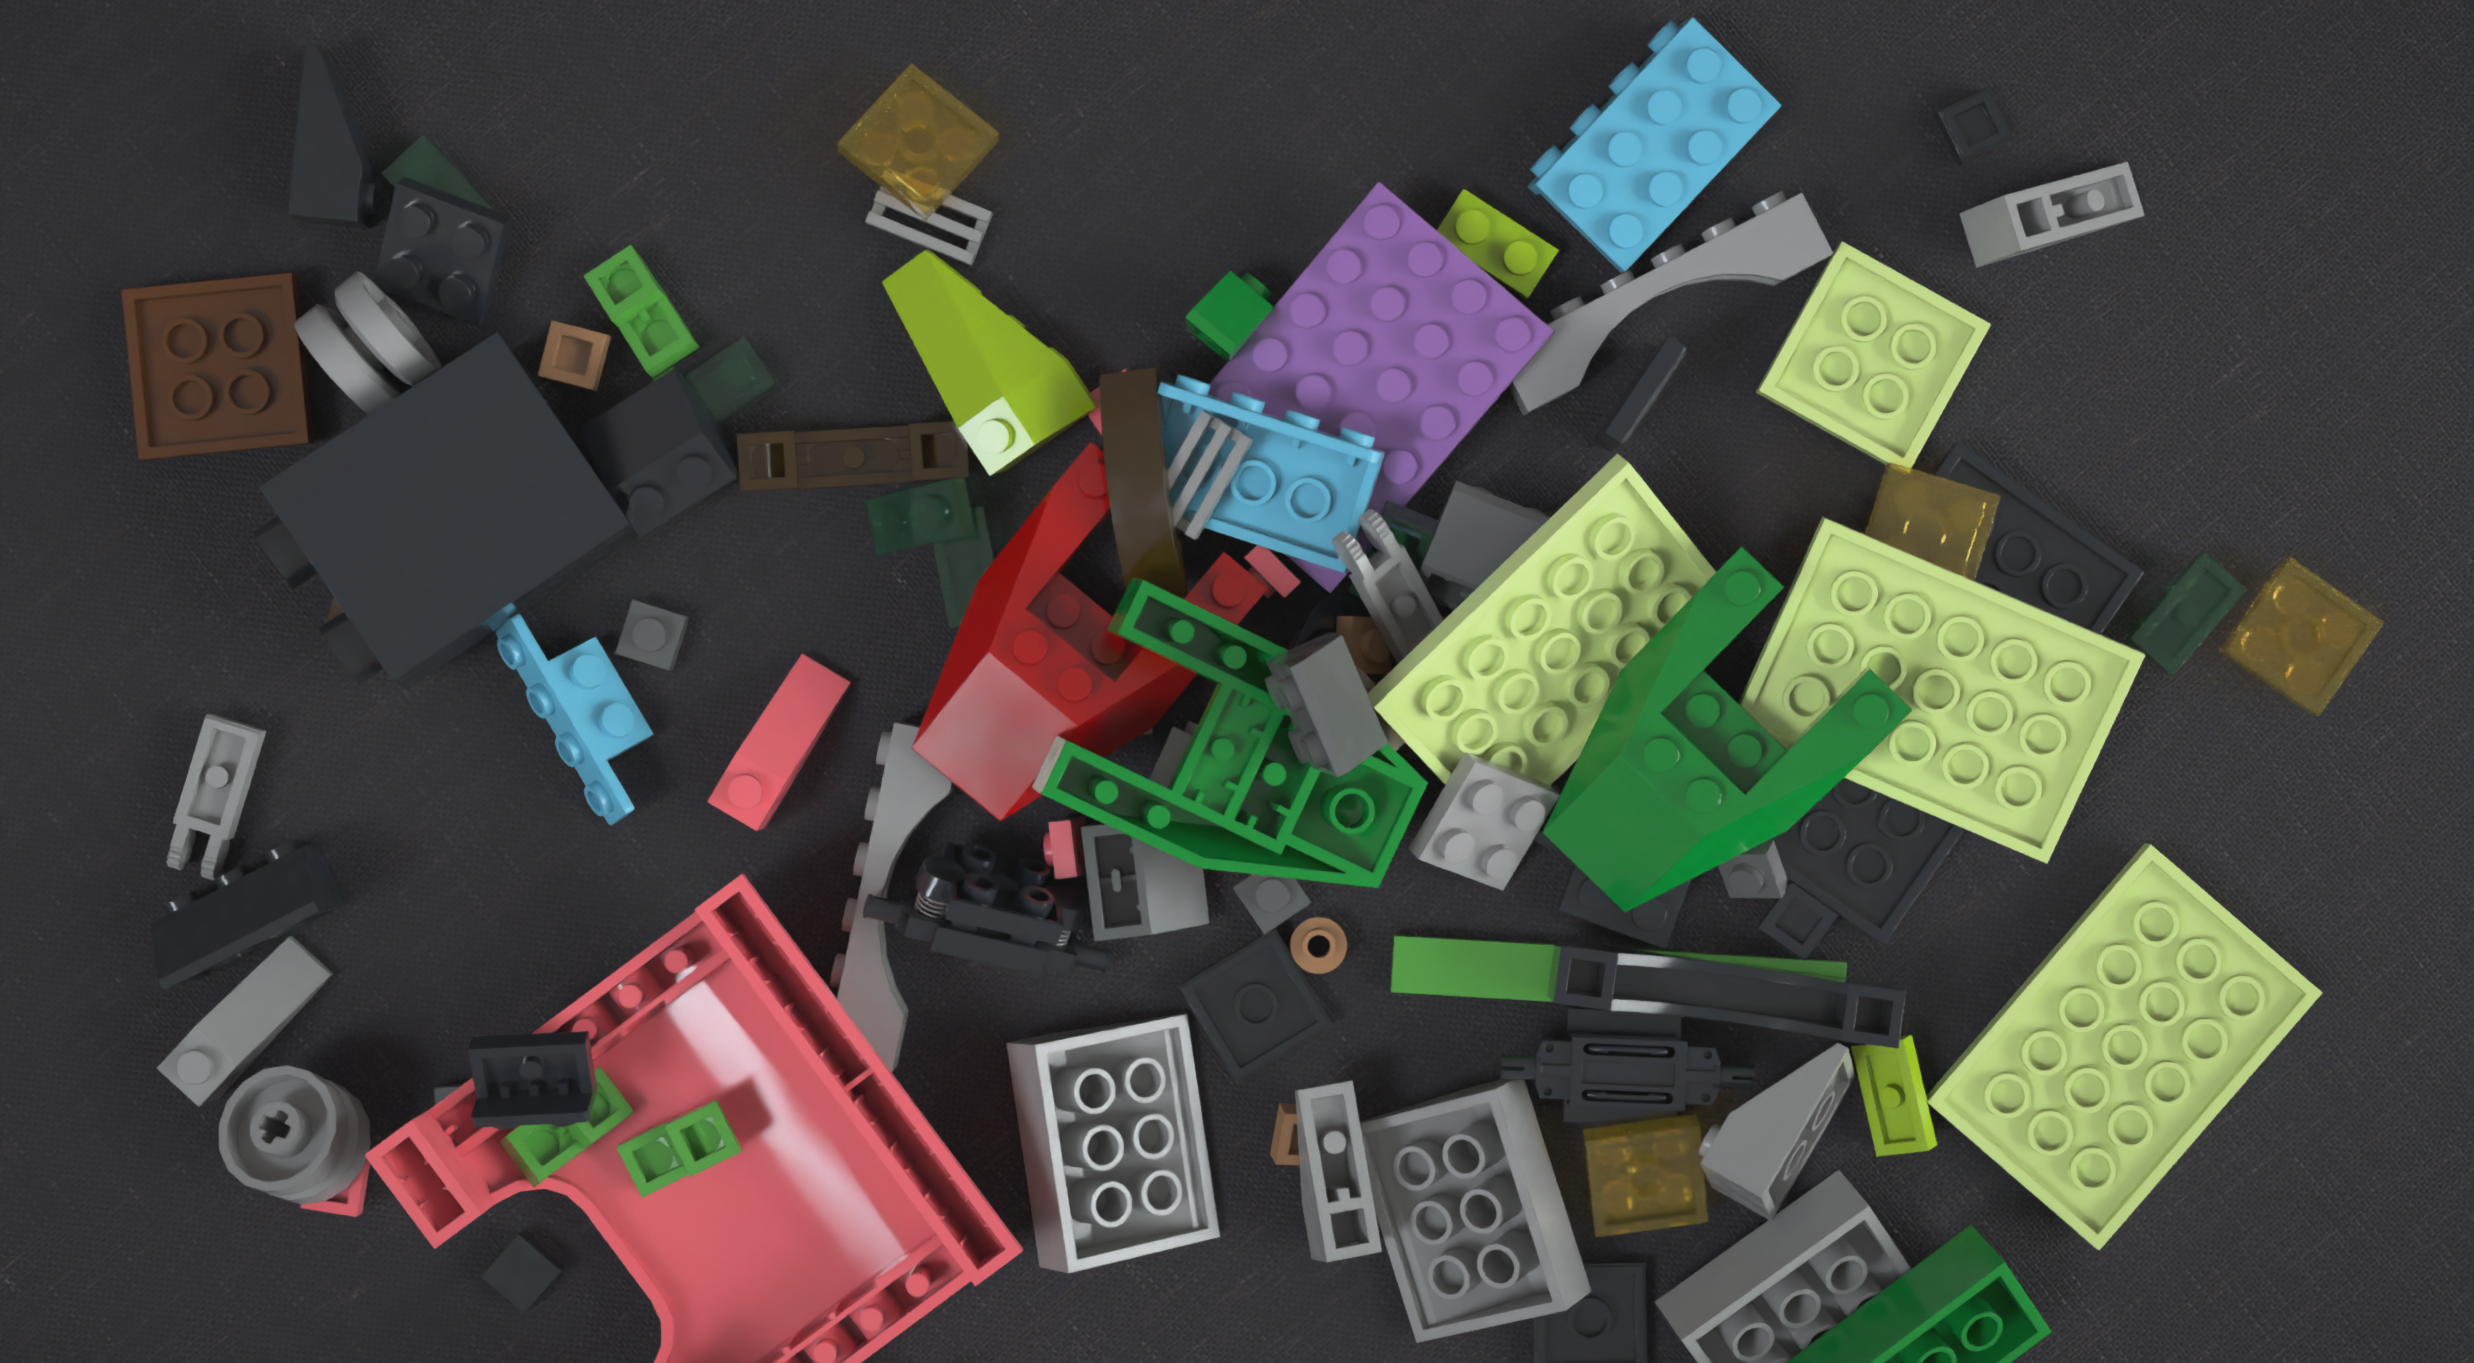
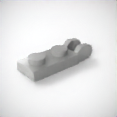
M1368 509L1358 518V522L1367 540L1378 550L1376 554L1368 559L1358 541L1346 531H1342L1334 537L1332 544L1341 562L1352 572L1349 577L1395 661L1400 663L1443 621V618L1405 547L1398 544L1382 516L1373 511V509Z
M215 714L206 715L173 823L177 825L170 844V850L168 851L167 866L178 870L184 868L190 859L197 830L210 834L201 863V876L210 880H215L220 876L230 848V839H233L267 730Z

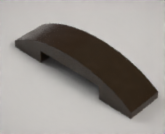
M1158 367L1100 375V410L1105 470L1115 539L1125 587L1127 589L1131 579L1136 578L1147 581L1177 597H1185L1188 594L1181 540L1176 539L1161 426L1165 425L1162 395L1158 394L1160 386Z
M954 421L914 423L908 426L736 434L740 492L859 487L969 478L967 441Z

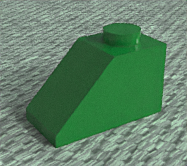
M1229 271L1185 317L1187 330L1228 363L1274 309L1267 302L1272 293L1251 274L1246 272L1240 279L1233 272Z

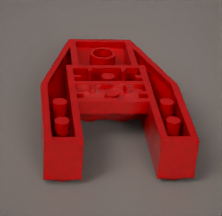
M1092 442L1089 443L1054 484L978 580L912 746L914 752L999 822L1043 796L1034 790L1032 786L1057 735L1105 758L1153 728L1197 675V673L1108 631L1107 629L1113 617L1060 574L1111 514L1104 452ZM1223 552L1184 600L1238 626L1268 588Z

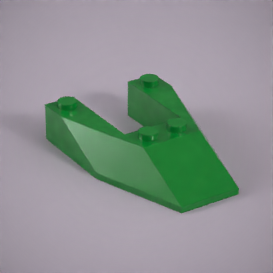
M1743 547L1706 582L1620 671L1542 832L1624 912L1788 831L1870 754L1912 711L1910 706L1867 666L1785 748L1725 691L1704 669L1784 588Z
M1132 578L1107 630L1218 683L1168 788L1058 735L1032 788L1050 799L1197 868L1379 888L1428 782L1388 743L1351 771L1339 777H1334L1312 768L1310 762L1302 764L1288 736V732L1295 729L1287 708L1279 710L1276 707L1265 683V678L1272 675L1266 660L1288 650L1147 581Z

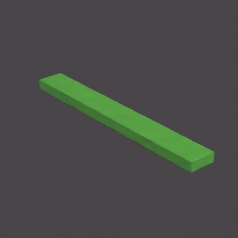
M1394 934L1390 991L1393 993L1552 1002L1547 994L1554 944ZM1623 948L1846 978L1847 962L1838 960H1803L1802 958Z

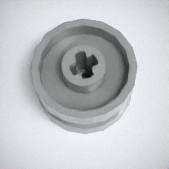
M358 271L335 289L336 305L343 317L329 307L316 304L295 321L294 327L300 339L315 360L340 389L368 415L401 395L400 386L393 374L404 383L415 386L441 369V363L409 317L374 282Z
M288 1065L263 1069L243 1081L227 1101L219 1122V1151L228 1171L245 1186L302 1205L327 1201L347 1189L363 1169L366 1160L365 1154L368 1153L370 1148V1121L361 1101L345 1087L337 1083L325 1080L323 1077L310 1071Z

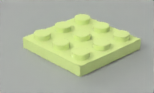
M1842 241L1834 250V254L1829 259L1756 393L1905 475L1909 473L1991 324Z

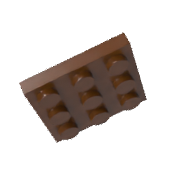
M284 273L121 290L139 460L151 461L315 444L305 345L294 327L295 321L302 317L298 275Z

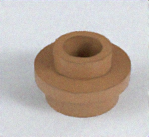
M1311 917L1301 922L1295 928L1290 941V949L1295 962L1302 969L1314 974H1323L1334 970L1341 964L1346 955L1347 940L1342 928L1333 920L1326 917ZM1316 935H1322L1330 942L1328 952L1322 956H1315L1308 950L1309 940Z

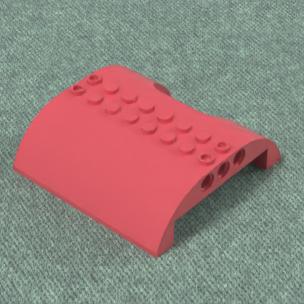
M744 874L738 876L695 908L696 912L532 1033L588 1031L594 1071L601 1066L634 1110V1113L533 1188L499 1143V1141L519 1126L505 1130L494 1127L476 1128L473 1126L471 1114L477 1099L473 1078L430 1110L409 1121L365 1154V1157L434 1249L496 1203L518 1192L547 1189L567 1195L583 1209L651 1300L661 1321V1347L654 1363H861L970 1281L974 1286H977L1023 1251L1021 1245ZM717 1099L743 1150L691 1177L687 1175L642 1198L616 1148L618 1144L673 1117Z

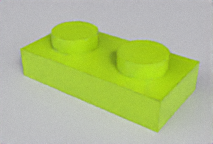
M1465 189L1462 190L1437 229L1440 234L1494 280L1525 300L1529 298L1559 251Z
M1912 1035L1900 1036L1899 1048L1861 1043L1851 1046L1876 1156L1923 1152L1937 1146Z

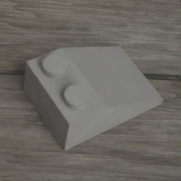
M1839 1043L1835 1044L1729 1113L1722 1127L1714 1124L1710 1128L1700 1146L1699 1154L1703 1156L1700 1164L1713 1189L1766 1219L1773 1220L1856 1077L1847 1047Z

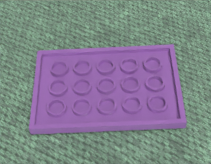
M1378 182L1275 305L1274 309L1234 358L1224 366L1210 383L1208 395L1230 401L1232 392L1240 393L1266 402L1263 412L1282 419L1285 418L1288 409L1320 419L1317 430L1338 437L1342 427L1375 437L1372 447L1385 451V455L1368 509H1373V511L1377 512L1386 521V524L1390 526L1555 331L1387 187ZM1361 528L1358 543L1366 554L1373 545L1367 540ZM1285 554L1329 593H1332L1350 572L1348 569L1347 573H1342Z

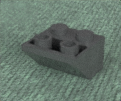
M1456 481L1429 538L1418 568V573L1434 603L1454 611L1550 517L1540 510L1529 507L1525 508L1494 496L1484 488L1469 486Z
M1328 632L1266 660L1272 673L1271 676L1265 678L1267 689L1279 710L1287 708L1295 729L1288 732V736L1302 764L1310 762L1312 768L1334 777H1339L1351 771L1388 743L1341 634Z
M1085 823L1081 826L1094 941L1153 935L1209 924L1202 868H1197L1104 823Z

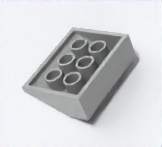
M1187 1014L1063 1031L1006 1043L1039 1266L1041 1268L1073 1273L1220 1237Z
M1504 1078L1484 1083L1360 1122L1375 1213L1416 1343L1566 1311L1592 1292L1525 1079Z
M1838 1170L1776 1214L1772 1221H1766L1660 1297L1655 1303L1697 1363H1786L1910 1271L1911 1268L1870 1206L1842 1172Z

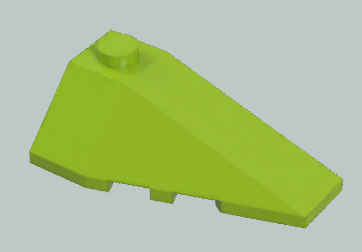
M929 249L924 250L882 281L956 426L989 476L1013 468L1099 407L1067 358L1053 347L1048 348L1024 329L1026 327L1014 316L1007 315L981 294L980 289Z

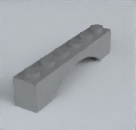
M1781 191L1754 205L1752 209L1756 217L1737 227L1731 217L1701 233L1706 243L1688 252H1685L1682 244H1679L1651 259L1655 267L1654 270L1636 279L1632 271L1629 270L1602 284L1601 288L1605 294L1604 296L1586 305L1579 296L1552 310L1550 313L1554 321L1548 324V326L1555 332L1508 386L1523 416L1576 389L1582 381L1590 360L1609 332L1629 313L1652 298L1682 286L1714 280L1750 281L1775 286L1834 254L1803 193L1787 200Z
M900 721L894 722L892 732L883 731L880 738L876 764L885 766L881 788L871 787L865 810V820L874 821L869 844L860 842L856 853L853 875L862 877L858 899L849 897L847 900L842 921V931L850 932L846 955L837 953L830 980L831 987L839 988L837 1000L891 1072L898 1066L909 1010L896 986L888 960L884 921L863 918L864 904L868 894L887 898L896 862L912 832L932 808L955 790V785L912 750L920 725Z

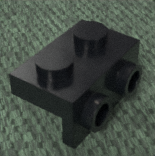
M588 1031L472 1037L468 1052L477 1098L471 1114L474 1127H494L502 1130L512 1129L520 1125L540 1124L565 1127L575 1123L587 1122L590 1119L597 1093V1084Z

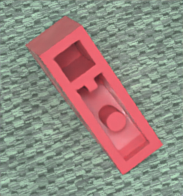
M801 654L734 755L707 802L755 831L766 828L852 682L807 655Z

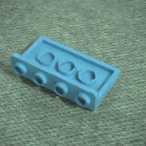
M1693 17L1682 22L1679 26L1672 20L1669 21L1647 44L1653 51L1648 59L1639 68L1633 62L1627 65L1608 86L1615 94L1600 109L1591 104L1569 127L1575 136L1561 151L1553 145L1530 169L1536 177L1528 185V188L1535 195L1541 194L1620 273L1625 272L1782 106Z
M1178 374L1175 384L1161 382L1158 394L1162 395L1165 425L1161 426L1167 471L1202 410L1210 412L1254 438L1204 528L1342 573H1347L1348 568L1339 559L1337 551L1332 544V539L1340 532L1346 531L1358 541L1362 528L1358 518L1368 509L1385 455V451L1372 447L1375 437L1342 427L1338 437L1317 430L1320 419L1288 409L1285 418L1282 419L1263 412L1266 402L1236 392H1232L1230 401L1208 395L1211 384ZM1211 427L1206 431L1171 493L1172 508L1216 433V430ZM1229 438L1226 439L1183 517L1192 521L1236 442Z

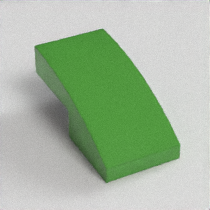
M629 245L584 275V278L609 318L619 327L645 371L652 378L700 348L679 313L632 245Z
M601 1066L595 1070L597 1093L590 1119L587 1122L575 1123L565 1127H558L552 1124L520 1125L499 1141L533 1188L634 1113V1110Z
M717 1099L643 1131L619 1143L616 1147L642 1198L687 1175L691 1177L743 1150Z

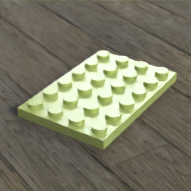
M1616 454L1373 687L1367 695L1376 712L1444 785H1446L1464 752L1551 785L1579 758L1620 671L1706 584L1716 571L1631 464Z
M1822 516L1739 700V704L1776 740L1787 748L1868 666L1910 706L1912 711L1844 778L2047 864L2142 664L2145 654Z
M2144 843L1926 1095L1927 1102L2097 1250H2100L2320 997L2322 992L2155 847Z

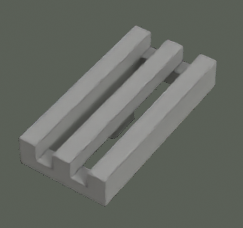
M886 169L882 179V186L880 191L878 190L876 193L875 203L871 212L869 211L865 222L885 232L972 266L993 213ZM896 187L973 218L977 222L973 229L891 195ZM886 208H891L969 240L966 250L883 217Z
M1206 410L1200 412L1167 471L1171 495L1208 428L1211 427L1216 430L1172 508L1175 528L1177 527L1194 540L1198 539L1254 441V438ZM1229 438L1236 442L1194 518L1190 521L1183 517L1226 439Z

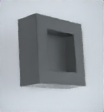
M632 599L615 653L673 671L690 617Z
M1768 840L1718 865L1730 898H1782L1789 885L1774 840Z
M1250 874L1233 886L1234 891L1264 935L1311 903L1297 880L1292 878Z

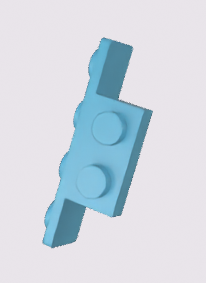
M516 614L508 618L501 628L496 631L498 637L497 647L502 659L508 667L513 670L517 669L526 684V696L531 708L540 718H546L556 735L555 745L560 757L569 767H575L585 784L584 794L591 809L597 815L604 816L610 826L619 822L634 810V806L610 767L608 760L647 740L653 735V732L596 637L548 661L522 616Z

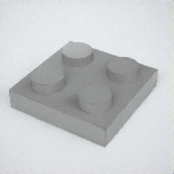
M1464 752L1408 849L1421 861L1503 891L1560 795L1546 783Z

